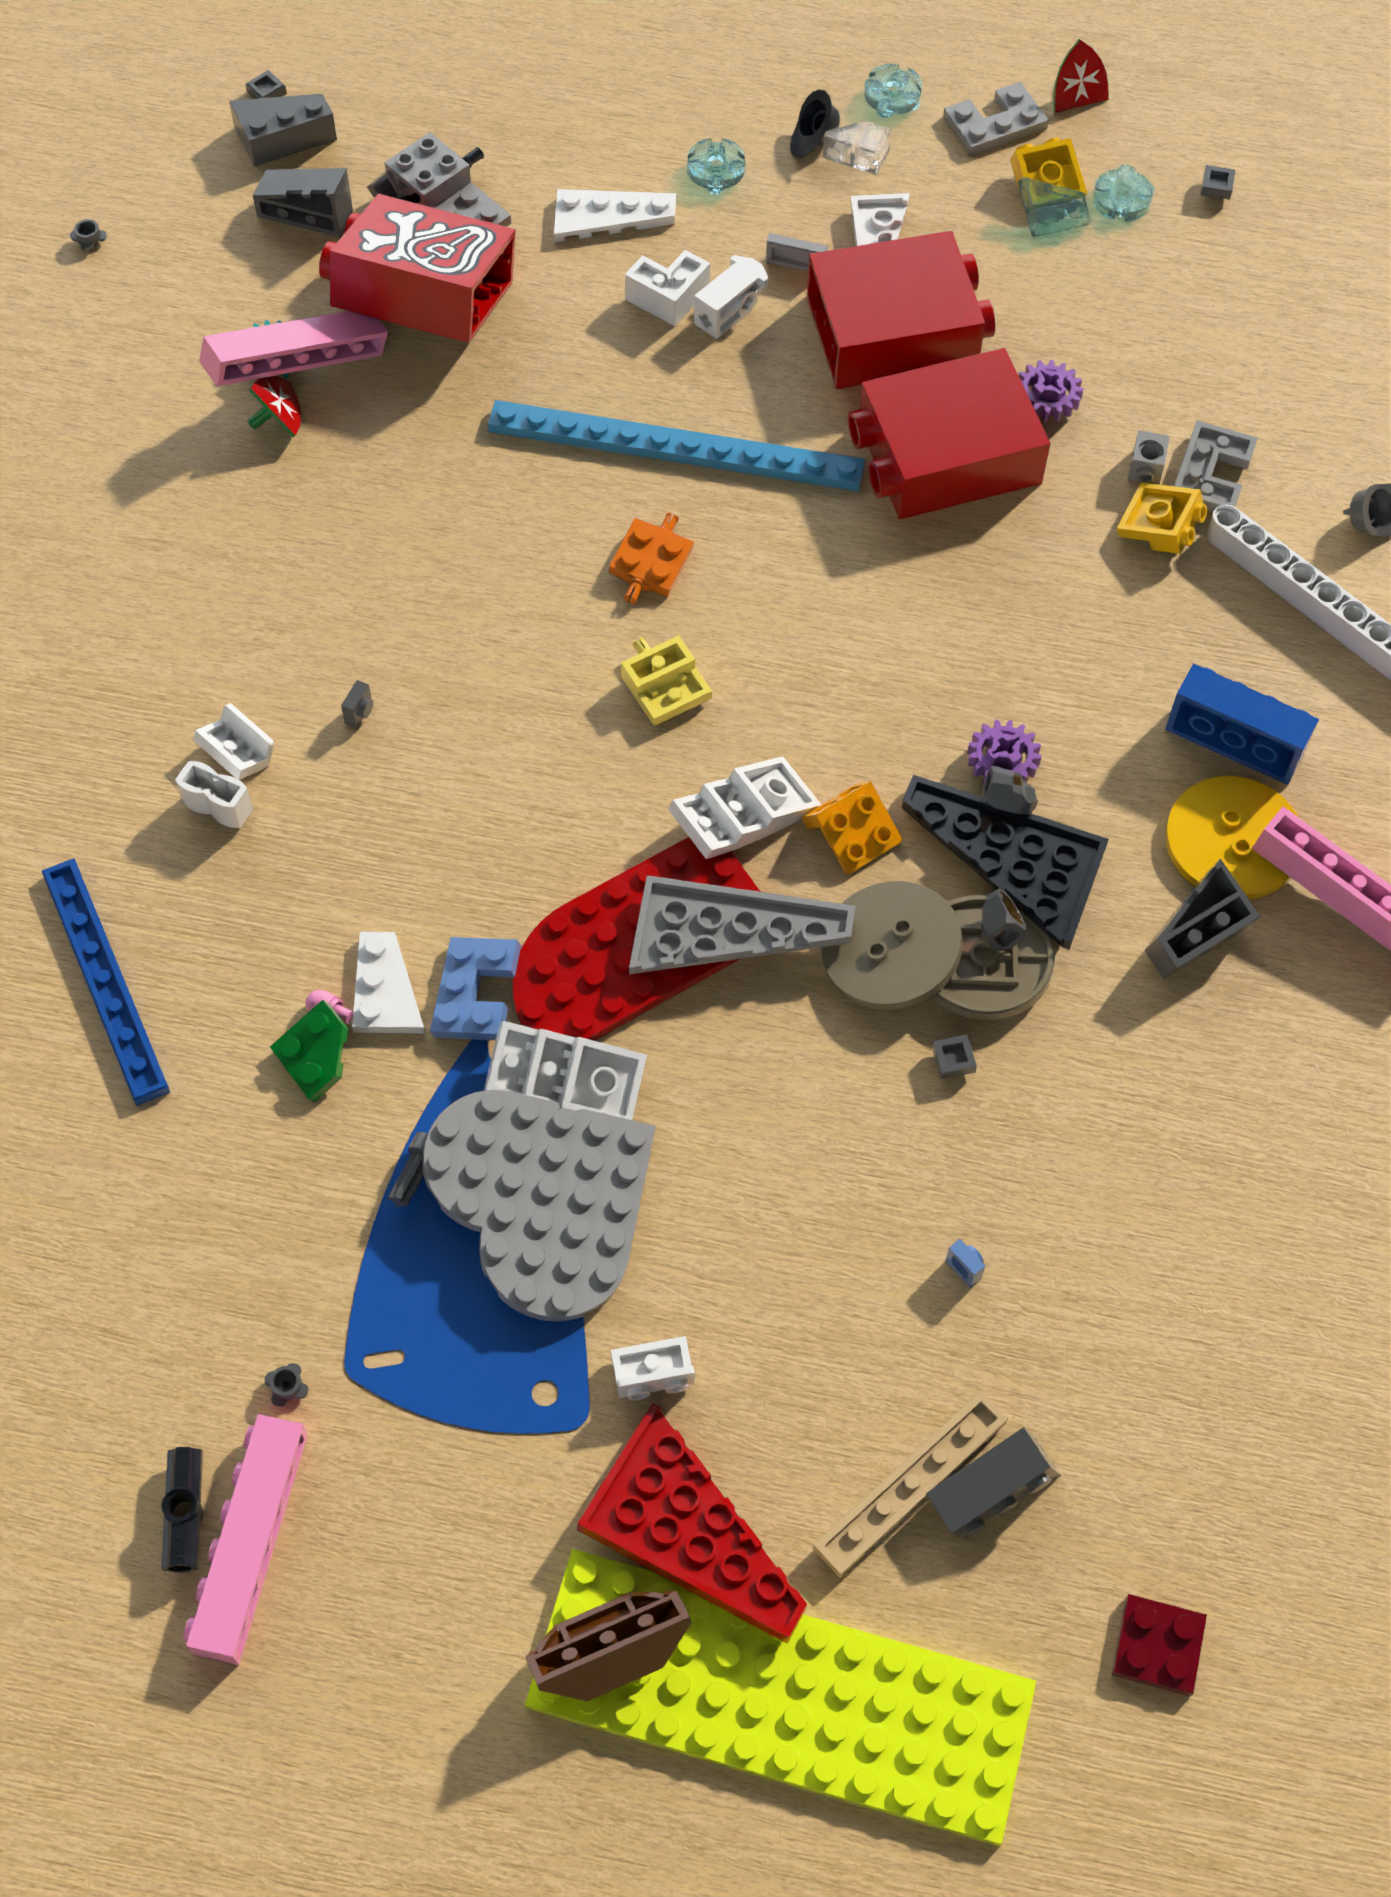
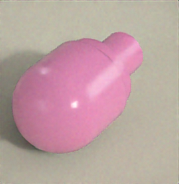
M315 990L306 998L305 1005L308 1012L321 1000H325L330 1003L345 1024H349L353 1018V1011L344 1008L343 1001L338 996L325 990Z

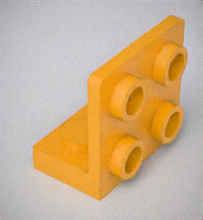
M871 781L854 784L801 817L807 829L820 827L845 874H851L902 842L897 828Z

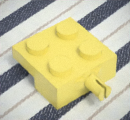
M679 635L653 648L649 647L645 638H640V642L637 639L632 646L638 652V655L621 662V678L654 726L712 699V690L695 667L696 659Z

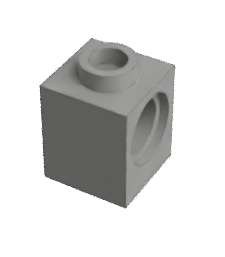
M1138 430L1128 480L1160 484L1170 436Z

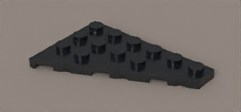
M913 775L903 798L901 808L995 890L1000 888L1006 892L1018 910L1062 948L1070 950L1109 839L1032 813L1028 815L1016 814L995 809L983 803L980 796Z

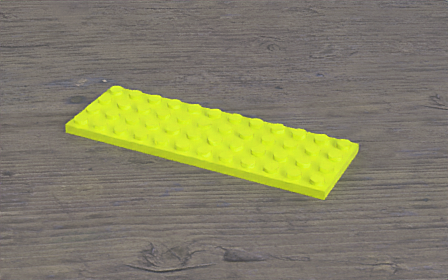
M571 1550L547 1633L556 1624L629 1592H658L665 1594L666 1591H677L692 1623L662 1669L588 1702L540 1691L533 1677L525 1708L999 1847L1002 1845L1037 1680L808 1615H803L787 1644L653 1571L579 1550Z

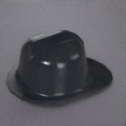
M818 89L813 91L802 104L790 142V151L794 157H805L814 151L817 146L828 144L838 131L840 114L837 108L832 105L830 95L825 90Z

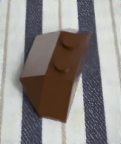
M666 1591L665 1594L658 1592H629L556 1624L539 1642L536 1649L530 1651L525 1658L540 1691L588 1702L662 1669L692 1622L677 1591Z

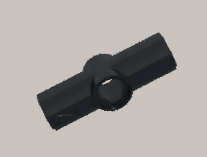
M176 1447L175 1449L168 1450L166 1491L161 1504L164 1514L161 1567L163 1571L187 1573L198 1570L200 1523L204 1515L201 1505L202 1449ZM183 1502L192 1503L188 1514L182 1517L174 1516V1510L179 1504Z

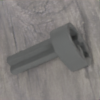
M417 1132L407 1150L410 1157L388 1196V1200L393 1201L397 1207H408L424 1177L422 1165L423 1152L428 1133Z

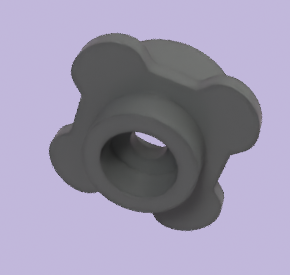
M84 219L75 225L74 230L70 233L72 241H77L80 244L81 249L88 251L99 242L105 241L107 234L105 231L99 230V226L94 220Z
M290 1363L287 1366L279 1367L275 1371L267 1373L264 1381L266 1386L271 1388L273 1393L271 1400L275 1406L283 1407L287 1401L295 1398L303 1399L307 1396L309 1389L301 1380L300 1374L302 1370L298 1364ZM285 1382L290 1383V1386L288 1388L283 1387V1384Z

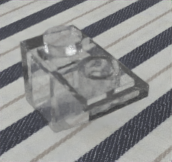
M864 120L826 131L823 140L822 157L877 175L890 150L892 129Z

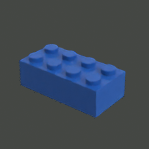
M1193 663L1176 694L1165 730L1289 785L1305 754L1319 719L1311 716L1304 710L1284 704L1273 696L1264 695L1248 688L1241 682L1230 680L1217 674L1212 669L1203 668Z

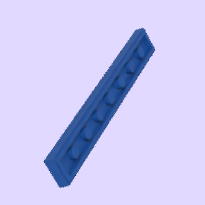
M75 858L42 870L136 1106L170 1093L168 1084Z

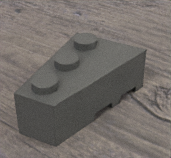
M323 94L229 101L234 128L254 166L337 140L333 112Z
M347 168L266 170L253 194L257 217L337 237L342 236L346 222L353 213Z
M1220 858L1204 874L1144 951L1163 979H1166L1247 929L1261 916Z
M1023 1427L926 1494L951 1533L958 1537L964 1534L968 1538L986 1526L984 1521L996 1514L1001 1516L1018 1505L1019 1500L1029 1494L1038 1492L1061 1475L1037 1438Z

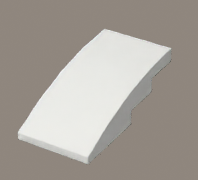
M779 757L734 768L729 778L704 784L698 794L674 799L668 810L703 856L709 859L736 850L801 820L802 816L820 806L821 803L785 758Z
M501 1021L484 1091H511L562 1103L561 1108L573 1111L587 1109L632 1120L647 1054L582 1037L575 1038L544 1029L537 1030Z

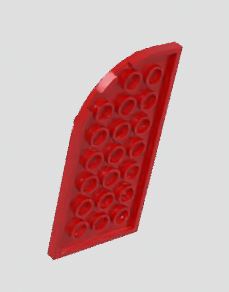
M687 837L563 904L547 915L533 929L520 950L512 986L514 1006L519 1024L537 1030L544 1029L575 1038L582 1037L595 1041L740 960L735 959L629 974V965L647 875L761 891L732 851L706 859L690 837Z

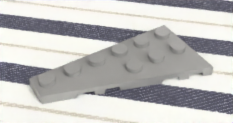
M647 875L629 965V974L848 944L851 941L856 906Z

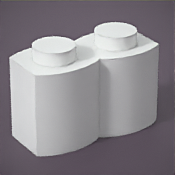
M188 761L175 779L181 799L189 809L200 814H211L222 825L231 828H241L253 811L247 787L240 780L228 775H217L210 766L204 763Z

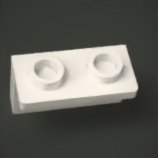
M231 703L223 707L220 720L195 730L193 738L196 744L238 780L267 768L274 748V741Z
M686 1336L611 1350L619 1398L628 1397V1400H641L651 1395L650 1392L666 1390L667 1393H678L688 1389V1385L694 1384L695 1372L691 1365Z

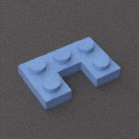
M450 938L430 1028L434 1038L496 1040L500 1022L506 1021L508 1008L504 1002L476 1001L481 976L515 977L521 949L517 939Z

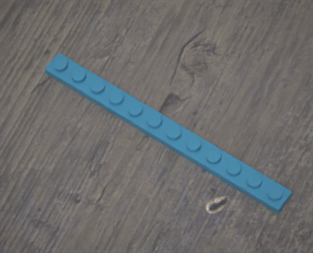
M495 400L488 422V429L491 433L853 491L860 490L865 463L864 458Z

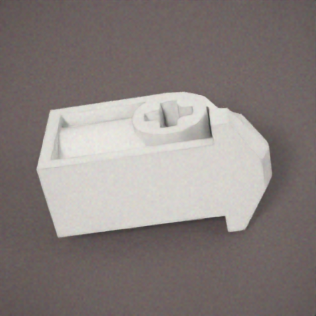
M732 256L730 258V267L694 295V324L715 339H718L744 318L757 302V291L761 292L762 288L765 289L768 286V276L762 264L753 258Z

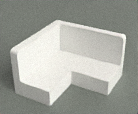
M684 250L667 269L642 255L625 274V299L665 322L676 326L694 306V295L710 283V263Z

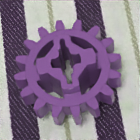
M1038 360L1036 368L1028 364L1026 365V371H1020L1018 375L1037 416L1042 415L1044 422L1048 421L1049 416H1053L1057 422L1060 421L1061 414L1070 417L1073 409L1078 410L1084 388H1081L1082 379L1075 378L1076 370L1066 371L1065 363L1057 367L1054 360H1050L1048 365H1044L1041 360Z
M995 720L993 728L983 724L981 733H973L972 741L969 742L967 751L969 755L968 766H974V777L983 775L984 784L988 770L991 766H996L1021 773L1026 783L1028 776L1034 778L1042 757L1039 754L1041 744L1034 743V732L1026 735L1024 733L1025 725L1023 724L1017 729L1013 728L1012 720H1008L1006 726H1001L999 720ZM986 746L987 754L983 756L982 749ZM1023 753H1025L1026 755V761L1024 763L1021 762Z

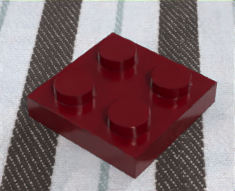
M1128 1594L1125 1599L1111 1675L1191 1697L1194 1694L1207 1614Z

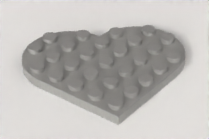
M486 1090L466 1095L443 1110L428 1133L422 1164L428 1190L432 1192L434 1198L440 1204L441 1210L447 1216L464 1227L481 1232L479 1256L482 1270L503 1302L519 1313L538 1320L558 1322L585 1316L586 1313L604 1304L614 1294L625 1274L656 1126L587 1109L573 1111L561 1108L562 1103L505 1090Z

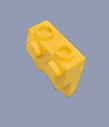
M1056 137L1036 146L1025 144L1018 147L1012 155L1010 163L1018 188L1022 187L1029 211L1082 199L1087 195V189L1071 138L1060 140L1059 137Z
M1140 483L1117 526L1119 537L1149 541L1150 548L1154 551L1181 554L1185 546L1193 544L1195 539L1194 528L1197 522L1203 523L1207 515V506L1203 503L1201 490Z

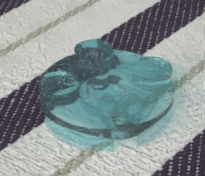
M899 64L880 65L872 69L869 73V78L865 80V100L873 109H876V113L880 117L888 118L892 115L903 114L917 109L920 105L922 80L910 68L905 71L899 69ZM892 87L894 90L897 91L888 90V88Z
M712 138L697 142L689 150L687 175L694 183L707 188L712 194L722 193L724 189L736 185L745 176L746 163L744 151L731 140L721 138V142H712ZM711 162H712V163H715V164H718V163H722V164L719 165V166H714V165H711Z
M1121 165L1118 169L1109 170L1099 176L1094 186L1093 202L1096 209L1110 219L1115 220V216L1125 217L1124 221L1136 220L1148 212L1154 194V186L1144 175L1136 172L1133 166ZM1118 193H1126V194H1128V196H1125L1124 194H1123V195H1117V194H1118Z

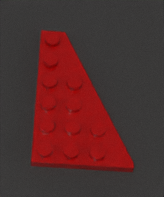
M652 1403L577 1523V1531L788 1644L806 1611V1601L797 1589L790 1586L785 1573L779 1566L776 1567L764 1551L761 1541L747 1522L737 1515L735 1506L728 1497L725 1498L711 1480V1474L694 1451L688 1449L685 1445V1440L679 1431H675L661 1413V1407Z

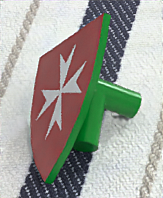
M1080 39L1068 51L1059 68L1054 86L1055 113L1109 100L1107 72L1103 62L1094 49Z
M279 376L257 379L251 385L249 391L263 407L248 419L249 425L253 429H257L273 416L292 437L296 436L301 424V409L291 381Z

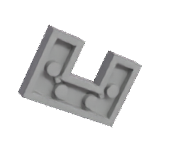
M1021 82L995 90L994 100L1003 111L1001 113L983 118L970 99L944 108V119L970 156L1047 129L1049 120Z
M1197 420L1174 486L1200 489L1203 503L1206 504L1207 510L1214 511L1220 505H1232L1235 507L1242 485L1213 477L1212 474L1217 461L1248 469L1258 438Z

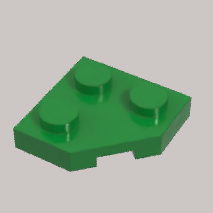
M321 1000L270 1046L309 1100L316 1102L342 1078L343 1063H341L343 1043L347 1042L348 1027L330 1003Z

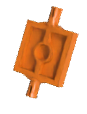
M667 513L661 526H655L634 518L609 566V574L624 579L630 585L623 597L627 603L631 598L630 604H636L642 590L653 591L668 597L694 545V541L672 532L679 520L675 514L672 517V513Z

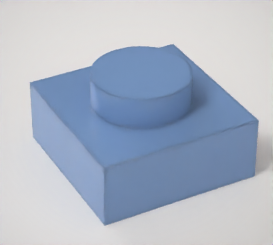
M959 1239L949 1247L945 1261L971 1288L982 1279L985 1269L984 1260L976 1248L971 1245L967 1247Z

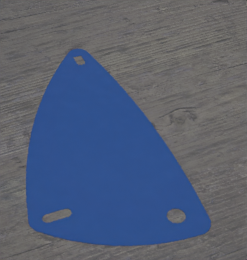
M472 1039L446 1074L422 1113L396 1164L382 1198L366 1246L354 1294L344 1359L345 1370L351 1379L374 1394L404 1409L443 1423L476 1430L515 1434L571 1431L583 1425L587 1420L590 1410L584 1318L580 1317L558 1322L538 1320L519 1313L503 1302L482 1270L479 1256L481 1232L464 1227L447 1216L441 1210V1206L434 1198L432 1192L428 1190L424 1177L407 1208L404 1206L401 1208L397 1207L393 1201L388 1200L390 1192L410 1157L407 1150L416 1133H429L437 1117L458 1099L475 1092L484 1091L491 1062L487 1040ZM401 1350L405 1354L404 1361L396 1365L367 1368L363 1363L365 1356L368 1354ZM543 1380L553 1382L558 1388V1398L549 1406L538 1405L532 1398L533 1387Z

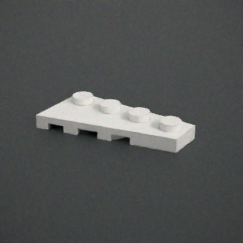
M557 189L554 243L565 241L566 236L578 235L579 239L592 237L593 232L608 230L609 234L621 233V230L625 227L634 226L637 230L673 225L675 224L676 193Z

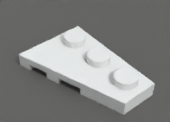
M910 193L851 196L850 208L855 245L860 246L897 240L908 207Z
M360 932L352 1023L354 1033L425 1034L395 932Z

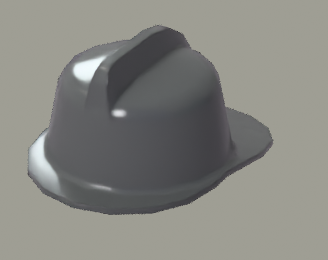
M1391 483L1371 485L1367 489L1355 493L1352 497L1350 508L1343 510V514L1350 516L1352 525L1356 530L1369 533L1372 536L1391 535Z

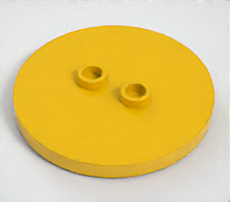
M1220 776L1206 779L1188 788L1174 803L1165 829L1167 851L1176 869L1193 886H1196L1204 874L1221 858L1249 900L1262 898L1279 890L1291 877L1255 852L1252 847L1265 827L1282 807H1285L1297 817L1298 815L1282 795L1258 781L1237 776Z

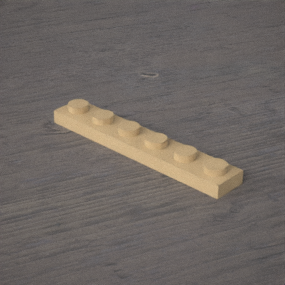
M980 1391L813 1545V1550L839 1578L843 1576L927 1498L928 1495L926 1493L945 1481L1007 1423V1416Z

